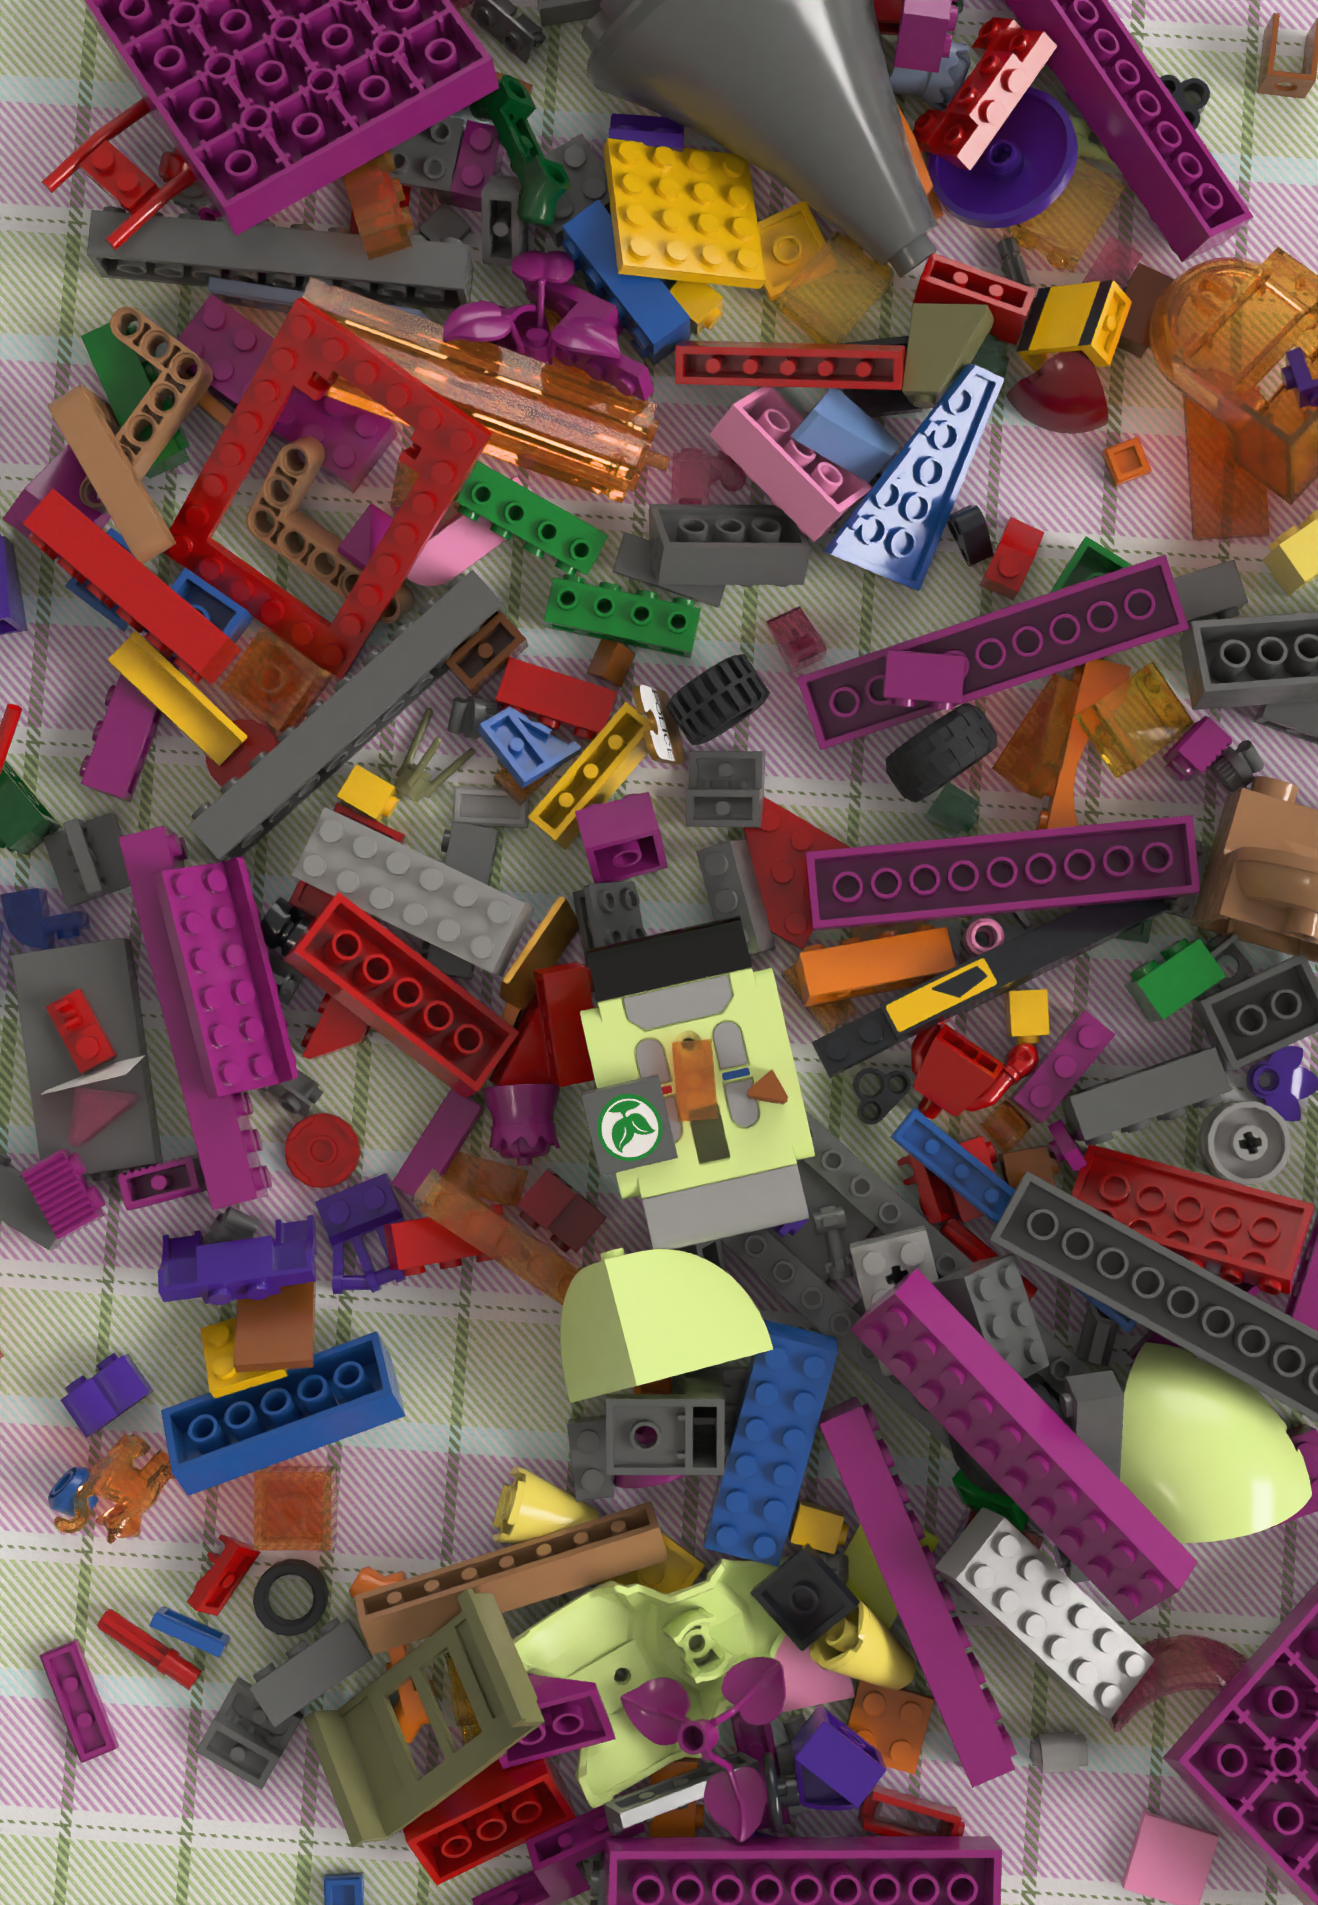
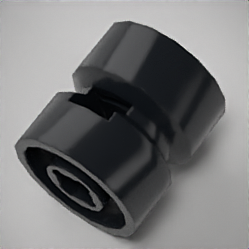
M280 897L271 906L260 923L266 945L271 949L280 947L281 955L286 957L314 918L308 914L303 917L299 916V908Z

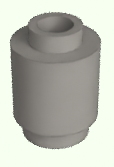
M1074 1731L1037 1734L1036 1742L1030 1743L1033 1767L1039 1766L1042 1774L1079 1771V1766H1088V1749L1084 1734L1075 1735Z

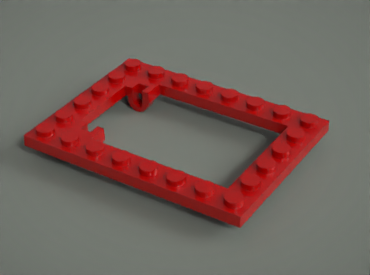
M303 297L298 298L294 302L169 529L175 540V545L162 553L242 606L251 616L334 675L343 679L349 673L493 435V432ZM338 375H340L415 429L410 437L414 441L413 444L402 451L398 460L420 476L331 623L212 539V536L295 388H298L315 401L320 400L330 390Z

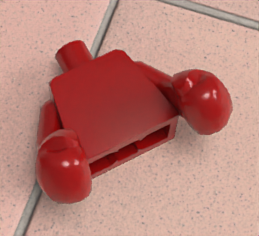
M952 1017L917 1034L911 1045V1070L917 1076L913 1087L924 1096L917 1105L918 1111L928 1119H936L942 1109L952 1116H959L964 1110L975 1112L995 1105L1012 1085H1016L1020 1079L1028 1076L1035 1070L1039 1062L1037 1049L1031 1043L1021 1042L1008 1051L1002 1063L946 1025L945 1023L950 1021Z

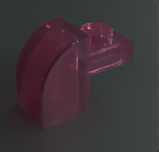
M1110 236L1082 283L1114 280L1123 289L1143 254Z

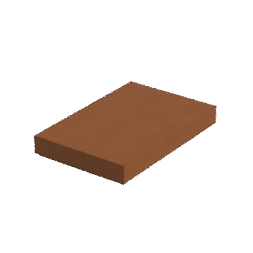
M316 1282L280 1286L281 1294L269 1295V1297L262 1300L250 1298L237 1300L234 1353L236 1373L313 1367Z

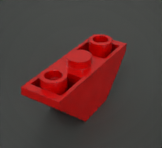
M326 993L317 1011L322 1016L316 1028L310 1026L302 1040L301 1047L305 1048L302 1056L309 1060H315L364 1043L371 1026Z

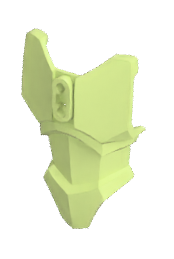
M790 1556L781 1557L779 1566L789 1559ZM720 1558L706 1574L705 1581L668 1594L638 1583L624 1586L610 1580L589 1589L513 1640L527 1673L596 1683L616 1739L579 1749L575 1777L586 1801L591 1807L597 1808L604 1805L603 1803L611 1801L616 1794L638 1783L673 1761L684 1757H702L701 1753L695 1755L685 1753L680 1748L678 1742L666 1746L655 1744L648 1740L629 1719L620 1697L649 1680L667 1677L679 1682L686 1690L690 1700V1708L685 1717L691 1721L703 1718L710 1720L724 1713L726 1707L732 1705L723 1696L721 1689L727 1672L737 1663L749 1658L770 1657L774 1659L780 1644L786 1636V1633L750 1594L758 1583L778 1567L753 1560ZM619 1668H625V1678L621 1681H616L614 1678L615 1672Z

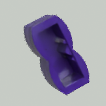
M116 1353L111 1354L96 1365L100 1372L87 1380L83 1375L65 1387L68 1395L60 1401L86 1438L104 1428L154 1391L129 1354L122 1355L121 1357H118Z

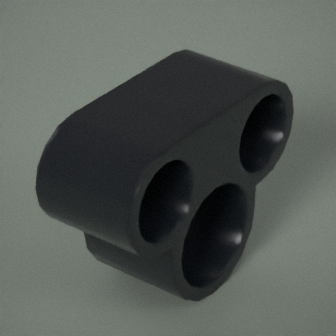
M1173 75L1161 76L1160 79L1166 88L1172 91V97L1196 131L1200 123V114L1210 98L1208 85L1198 78H1190L1180 82ZM1193 91L1197 93L1201 98V102L1196 105L1187 103L1183 97V92Z
M968 505L951 513L947 526L953 539L959 546L966 564L971 567L993 556L994 553L987 524L977 505Z
M867 1068L858 1072L853 1079L852 1086L857 1097L862 1100L856 1110L859 1120L870 1125L880 1122L910 1090L911 1082L908 1075L902 1071H893L884 1075L881 1071L874 1068ZM868 1073L875 1075L880 1082L878 1092L871 1096L865 1095L859 1088L861 1077ZM893 1077H899L903 1082V1087L897 1092L891 1090L889 1086V1081ZM867 1104H872L876 1107L877 1114L874 1118L868 1119L864 1116L863 1108Z

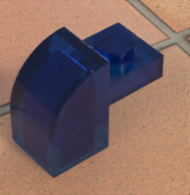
M34 888L0 894L6 925L11 934L25 945L42 950L56 948L54 935L57 934L58 940L72 939L81 936L80 930L90 929L88 913L82 911L50 916L47 891Z

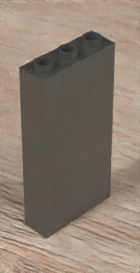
M126 938L11 955L40 1161L61 1149H69L71 1154L74 1152L78 1153L84 1162L87 1172L82 1175L92 1174L93 1181L116 1178L115 1170L130 1168V1171H134L135 1169H142V1167H149L152 1164L163 1163L132 941ZM77 989H82L117 1054L116 1057L85 1074L115 1062L140 1056L144 1057L126 1075L41 1095L48 1089L85 1075L80 1074L46 1009V1006Z

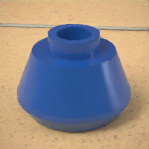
M73 1467L57 1481L48 1496L49 1506L53 1511L75 1517L78 1514L85 1516L94 1508L98 1502V1497L95 1496L98 1487L86 1467Z

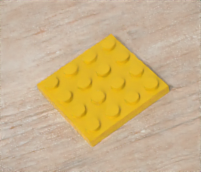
M607 138L603 151L618 274L754 289L762 288L766 279L748 161L731 153L683 148V152H678L665 146L656 148L646 146L642 142Z

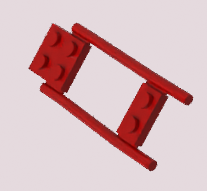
M143 98L98 129L41 182L50 193H53L80 168L86 176L124 208L131 216L105 239L108 245L115 251L172 198L197 181V178L188 167L159 188L151 178L109 142L151 112Z

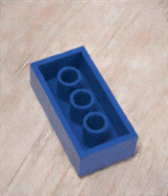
M599 199L562 226L564 241L561 243L566 251L565 253L570 255L574 261V272L582 271L588 279V282L585 284L591 294L616 306L623 329L626 328L633 337V340L630 341L631 345L643 360L648 357L655 366L675 351L677 344L683 340L690 339V317L660 278L618 274L612 218Z

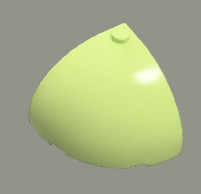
M623 1248L601 1253L602 1261L581 1269L574 1276L567 1289L563 1303L560 1327L561 1357L570 1403L773 1350L764 1320L743 1287L717 1265L684 1251L651 1249L625 1255Z
M1145 1342L1134 1360L1124 1391L1120 1481L1180 1543L1221 1541L1268 1529L1296 1514L1312 1496L1309 1475L1299 1448L1295 1449L1286 1433L1288 1427L1257 1390L1219 1367L1194 1357V1354L1186 1349L1166 1344Z

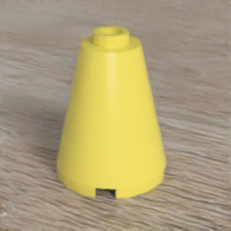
M515 1466L509 1473V1475L515 1476L512 1486L504 1484L500 1494L493 1523L494 1527L500 1528V1533L494 1534L493 1539L500 1543L518 1544L599 1518V1512L583 1501L576 1502V1497L527 1469Z
M858 1599L860 1601L858 1606L809 1646L810 1657L821 1668L890 1690L897 1691L906 1687L912 1682L915 1675L914 1658L866 1603Z

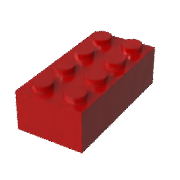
M549 1757L505 1769L502 1768L498 1759L433 1809L424 1812L404 1827L403 1832L406 1843L437 1886L525 1843L528 1839L576 1818L566 1784Z

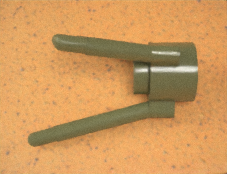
M427 708L404 762L395 774L399 778L393 785L416 802L423 795L430 798L438 786L475 754L474 749H469L430 783L428 782L432 775L424 769L435 754L442 739L436 737L417 765L415 763L412 764L433 714L431 708Z

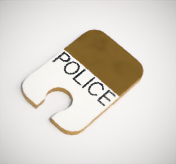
M645 685L633 687L638 714L645 713L651 730L643 732L652 760L673 765L685 763V752L678 725L666 708L670 701L668 694L663 690Z

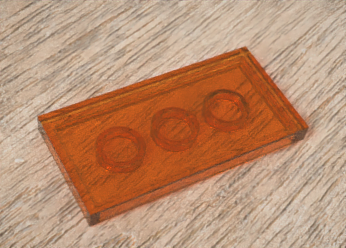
M1260 387L1185 391L1183 393L1192 539L1211 540L1268 536L1270 531Z

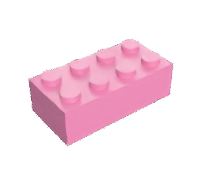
M762 386L734 403L709 436L718 444L719 449L730 456L744 470L745 475L770 497L772 503L782 509L796 523L798 529L815 542L834 529L836 523L862 497L865 498L872 487L862 478L791 437L804 418L774 387Z

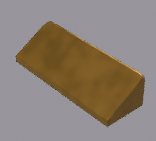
M565 897L557 898L502 980L499 993L500 998L520 1010L526 1009L536 994L533 970L554 966L579 929L578 919Z

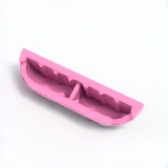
M513 476L510 478L512 481L523 486L522 482L517 476ZM457 513L435 529L406 578L423 586L444 584L459 575L506 539L489 530L492 522L479 516L477 522L461 513Z

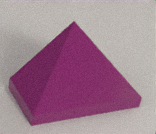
M370 503L339 545L337 551L361 570H364L394 518L381 508Z

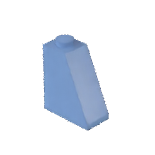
M830 388L791 435L799 443L867 482H870L877 473L882 475L895 459L893 455L901 445L838 388Z

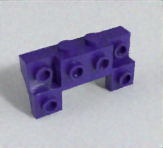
M307 1215V1220L282 1223L281 1219L275 1220V1242L271 1235L203 1245V1235L200 1230L195 1231V1235L170 1238L168 1234L163 1235L162 1261L158 1270V1292L162 1301L170 1302L202 1297L205 1304L225 1305L231 1302V1300L246 1298L262 1300L269 1297V1295L281 1294L280 1286L316 1282L315 1255H317L316 1224L313 1215Z

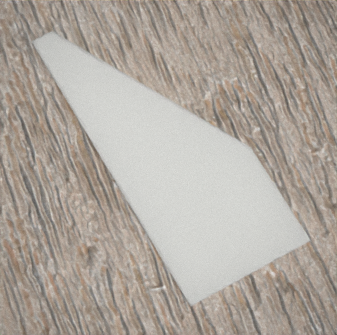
M144 1056L115 1062L48 1089L41 1095L126 1075Z

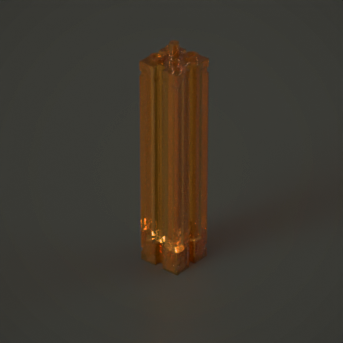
M310 277L303 294L304 299L493 432L482 453L598 495L605 494L609 499L623 503L627 490L635 492L645 464L666 472L671 457L649 450L660 422L653 419L658 404L647 400L646 402L637 400L633 395L626 396L615 388L487 341L452 340L444 343L443 325L337 286L329 287L325 282ZM338 375L333 386L325 394V396L410 426L340 375Z

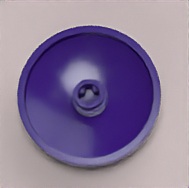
M1029 87L971 171L957 168L946 160L932 153L929 154L928 169L933 190L943 207L952 216L968 225L981 228H1004L1017 225L1043 212L1064 191L1073 175L1077 162V136L1064 107L1046 92Z

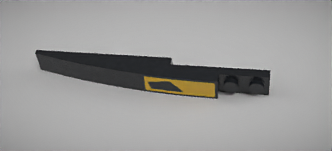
M1163 898L1083 906L880 1004V1008L813 1041L812 1046L827 1075L831 1078L962 1011L966 1013L1167 912L1169 908Z

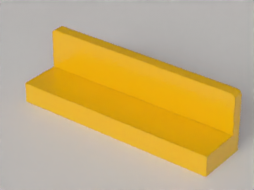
M136 630L108 658L107 662L218 766L248 738L241 729Z

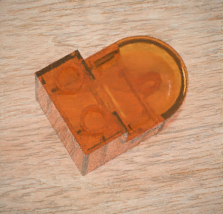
M1277 247L1263 263L1241 257H1221L1204 261L1180 274L1159 297L1151 316L1149 331L1154 361L1169 383L1231 431L1234 462L1288 504L1292 505L1318 477V407H1311L1309 405L1299 409L1293 389L1286 390L1284 383L1278 387L1268 401L1254 387L1286 355V352L1290 351L1293 347H1301L1312 380L1318 378V275L1280 247Z

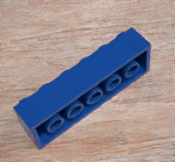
M763 1319L772 1342L773 1350L751 1356L724 1456V1475H719L704 1529V1548L779 1567L838 1355L836 1337Z
M378 1332L370 1333L314 1354L313 1367L287 1369V1377L215 1399L209 1392L161 1410L171 1471L186 1494L189 1496L405 1417L391 1355Z

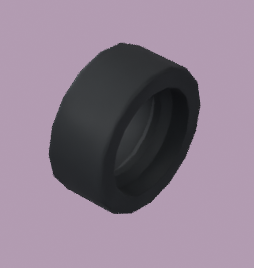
M287 1559L275 1563L261 1576L254 1589L253 1605L257 1618L265 1628L277 1635L295 1636L307 1632L317 1624L327 1607L329 1591L326 1580L317 1567L305 1560ZM289 1574L298 1575L305 1579L311 1586L314 1595L313 1605L309 1612L302 1618L295 1620L283 1619L276 1615L269 1602V1591L273 1583L280 1577Z

